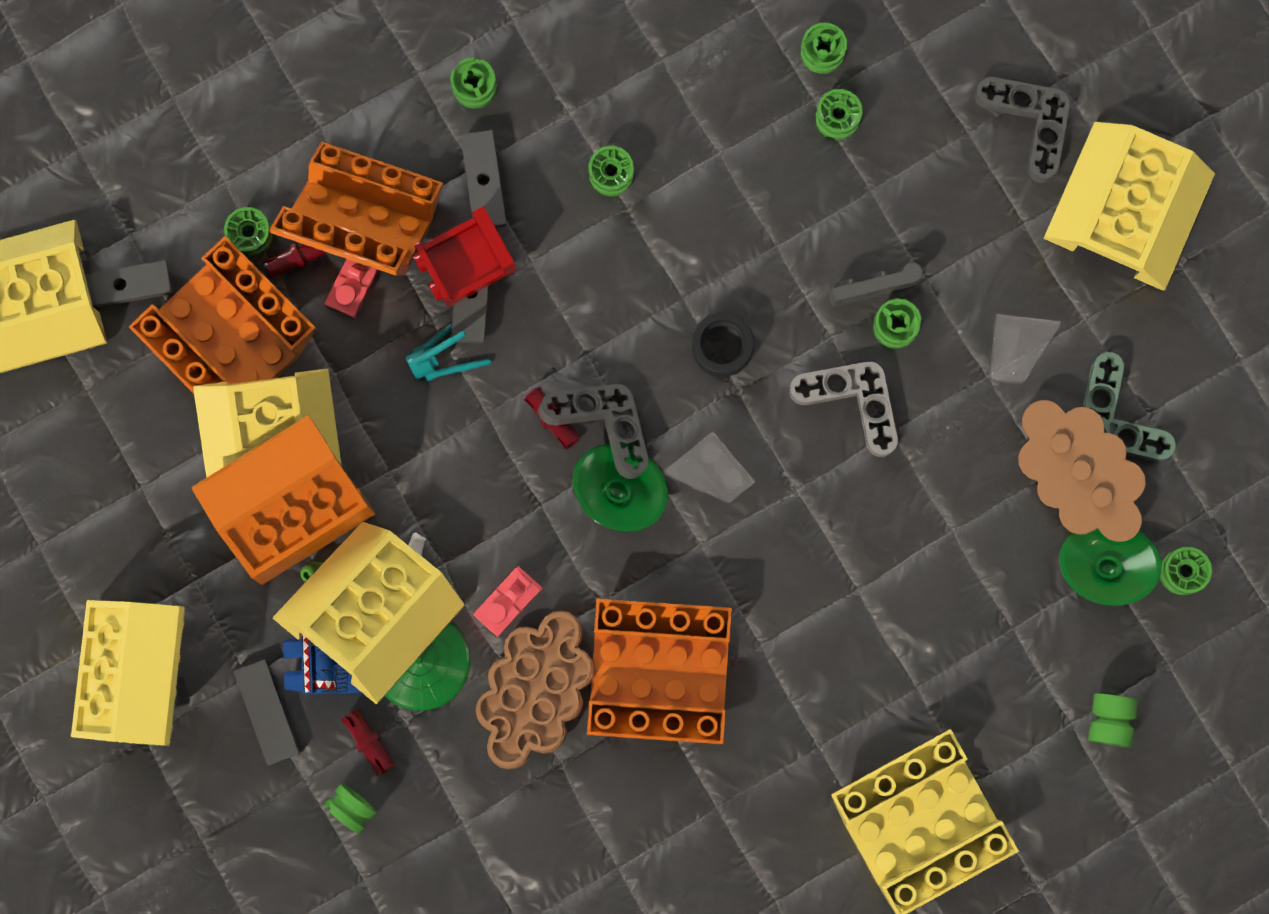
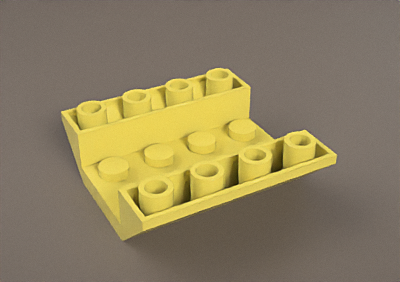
M1094 122L1043 239L1071 251H1074L1078 245L1136 270L1135 279L1164 291L1215 173L1194 151L1136 126Z
M76 220L0 240V373L107 344L100 312L92 306L79 254L84 252Z
M328 368L296 372L295 376L236 384L219 382L193 386L206 477L307 415H310L326 439L331 451L341 464Z
M362 522L273 616V619L298 640L304 635L352 675L351 684L377 705L464 607V603L444 575L390 530Z
M87 600L71 737L170 746L185 607Z
M951 729L831 794L844 825L895 914H907L1019 852L1003 822L997 820L965 763L968 759Z

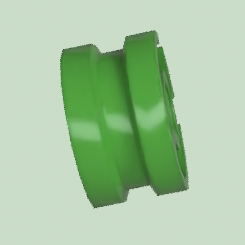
M818 23L811 26L805 32L801 45V59L804 65L810 71L818 74H828L835 71L842 64L847 50V39L844 32L838 26L831 23ZM826 44L829 47V52L822 49L818 51V46Z
M474 57L465 58L458 62L456 68L452 70L450 80L453 94L463 106L473 109L482 108L493 100L497 91V82L494 70L485 60L474 59ZM471 79L479 80L477 83L478 87L473 88V85L468 83Z
M834 89L825 93L819 101L815 114L816 126L825 137L828 136L835 140H844L852 136L857 130L862 116V105L858 97L844 89ZM833 110L836 113L845 112L844 118L836 119L833 116Z
M604 146L592 155L588 167L590 182L593 188L600 194L609 197L619 196L626 192L632 185L634 177L633 160L629 153L617 146ZM607 166H611L617 173L614 176L607 175Z
M252 207L236 209L228 216L225 222V236L246 257H257L269 250L274 238V234L270 233L271 223L261 211ZM253 226L255 230L253 236L245 237L243 231L247 232Z
M905 299L887 301L880 307L874 318L873 331L875 337L888 348L899 349L906 347L915 339L920 330V312L913 303ZM895 318L900 319L903 327H896L895 330L892 329V320Z
M1181 547L1168 553L1161 560L1160 580L1163 586L1174 594L1189 595L1204 589L1210 582L1212 566L1207 555L1199 549ZM1182 565L1192 570L1191 573H1188L1187 577L1182 576L1180 573Z
M340 783L335 789L336 795L333 798H328L323 805L326 809L330 807L329 812L355 833L361 834L365 829L364 823L368 819H373L378 812L358 793L347 785Z

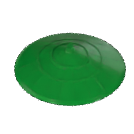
M610 443L595 446L585 452L574 468L573 490L579 505L590 518L606 528L620 532L640 531L653 525L665 511L668 501L666 480L660 468L649 456L647 468L639 477L634 479H627L618 473ZM629 452V457L625 462L626 464H631L634 469L638 465V461H632Z
M1098 528L1087 534H1075L1072 532L1064 541L1059 554L1060 570L1068 585L1082 597L1098 604L1120 606L1139 601L1155 588L1161 575L1162 567L1159 552L1153 542L1141 531L1133 538L1123 542L1108 539Z
M451 621L387 692L385 697L388 700L408 710L426 711L443 706L460 692L469 674L471 658L467 640L458 626Z

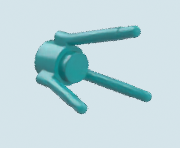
M452 323L435 334L423 345L413 349V353L405 357L416 379L418 380L425 376L428 382L439 376L490 365L492 361L491 359H483L435 370L434 367L439 365L435 355L466 336V332L461 331L431 349L433 345L452 331Z

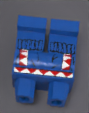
M304 635L299 640L296 637L283 640L284 658H301L302 671L284 672L285 690L302 692L305 695L362 694L360 690L351 684L352 675Z

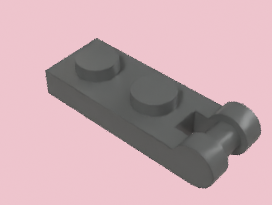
M908 263L902 272L887 275L886 271H880L868 275L867 280L856 283L854 279L840 281L835 284L836 288H832L829 294L832 308L912 289L918 284L922 276V268L917 263Z

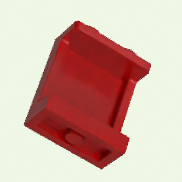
M484 206L472 212L473 218L424 244H421L420 241L414 243L418 253L414 254L413 258L421 273L428 270L433 280L428 283L436 301L443 299L447 307L517 271L510 253Z

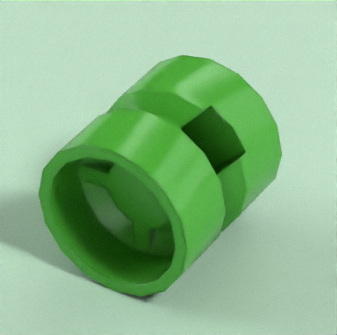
M1094 693L1092 713L1097 716V720L1090 724L1088 741L1132 748L1134 728L1129 723L1136 719L1138 700Z

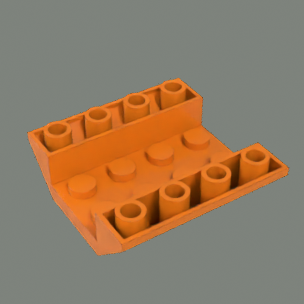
M321 141L309 162L308 182L292 209L286 206L282 207L270 227V233L395 276L406 275L414 260L413 255L417 253L414 243L420 241L422 244L429 231L443 188V182Z
M226 236L201 258L207 265L160 309L152 304L128 326L193 394V386L219 382L236 384L278 378L298 359L316 331V327Z
M310 415L297 421L191 487L216 531L250 577L261 585L376 515L359 488H356L331 451L326 439Z
M596 599L593 653L595 673L591 681L587 735L723 744L728 644L730 642L732 608Z

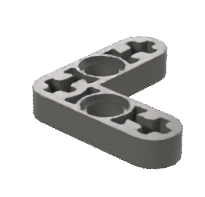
M997 77L983 79L975 91V100L981 108L1036 119L1027 172L1029 177L1035 182L1046 183L1050 181L1057 173L1060 164L1070 108L1068 95L1059 89ZM988 87L994 88L993 92L998 94L994 96L993 100L987 99V94L984 93ZM1006 89L1010 90V92L1007 96L1005 104L1002 103L1005 96L1000 95H1004ZM1017 92L1027 93L1031 99L1030 105L1026 107L1016 105L1013 100L1014 94ZM1051 99H1056L1057 105L1062 107L1057 109L1054 114V120H1047L1051 112V106L1047 105V103H1050ZM1045 128L1054 130L1057 135V141L1052 144L1044 143L1040 138V131ZM1043 152H1050L1046 159V166L1051 169L1042 174L1040 173V167L1035 165H1038L1041 161Z
M611 384L548 393L538 407V414L549 425H563L604 419L615 467L622 477L627 479L637 478L647 468L648 455L634 398L626 386ZM614 395H616L617 399H623L624 401L620 407H618L616 402H607L602 408V402L611 400ZM581 397L589 398L594 404V410L591 412L581 410L578 406V399ZM570 400V407L562 408L558 415H555L554 410H548L552 402H554L555 407L559 408L565 407ZM617 425H628L632 430V438L624 439L620 437L616 431ZM635 445L630 451L628 450V447ZM629 452L632 461H638V465L634 469L631 464H626L625 462L629 457Z

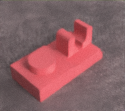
M346 259L324 303L325 306L356 320L379 270Z
M518 566L473 615L499 638L543 588Z

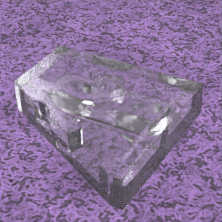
M997 314L994 322L989 381L1023 384L1051 338L1060 327V321Z
M713 431L664 471L667 477L691 486V488L710 494L728 504L755 484L753 478Z

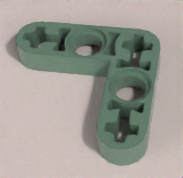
M1113 352L1100 354L1091 365L1083 407L1093 409L1099 415H1106V419L1101 417L1104 423V433L1118 436L1121 430H1129L1134 434L1135 443L1130 448L1126 447V455L1153 462H1161L1168 459L1176 449V442L1170 433L1114 419L1124 363L1122 358ZM1107 360L1111 361L1110 366L1115 368V371L1108 375L1106 384H1096L1095 380L1100 382L1104 378L1105 370L1100 368V365L1104 364ZM1095 391H1104L1109 396V405L1106 408H1099L1094 405L1092 395ZM1143 434L1147 435L1144 439L1146 442L1154 443L1159 438L1162 439V445L1167 446V450L1157 454L1155 447L1145 445L1142 447L1143 451H1140L1139 448L1143 442Z

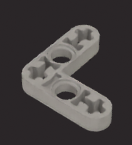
M863 362L800 374L792 380L789 394L791 399L799 405H810L857 396L868 450L877 457H886L895 450L898 444V437L884 371L877 363ZM865 370H870L872 375L877 374L878 378L873 381L874 392L880 389L882 394H871L865 398L863 397V393L869 392L868 382L861 381L860 379L865 374ZM833 375H840L845 379L846 387L841 392L831 391L827 385V380ZM816 378H822V390L825 395H819L820 389L811 390L807 398H804L800 392L796 393L795 389L799 388L800 382L805 381L806 385L810 387L818 384ZM871 401L881 402L885 408L884 415L880 418L870 417L866 411L867 404ZM887 421L888 426L882 427V433L884 438H890L891 442L886 445V450H881L880 445H874L873 443L878 438L877 427L870 430L869 425H879Z

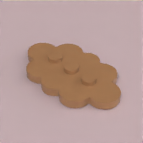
M1040 400L1030 404L1022 417V427L1030 440L1021 448L1018 460L1022 472L1028 478L1038 481L1037 493L1040 500L1047 506L1059 508V518L1062 525L1070 532L1087 534L1098 528L1105 537L1116 542H1123L1133 538L1139 532L1142 524L1141 513L1134 501L1143 493L1146 484L1142 469L1135 463L1125 460L1126 446L1123 440L1117 435L1104 433V423L1100 415L1093 409L1077 407L1065 414L1056 403L1048 400Z
M556 611L550 613L543 619L538 630L525 626L512 631L505 640V658L493 663L489 669L488 681L491 689L483 693L479 698L476 706V715L480 724L491 731L487 743V751L491 761L498 767L509 770L519 768L527 762L532 751L543 754L555 752L561 748L566 740V722L576 718L582 711L583 699L580 691L593 680L595 667L590 655L579 648L583 638V628L578 618L569 612Z

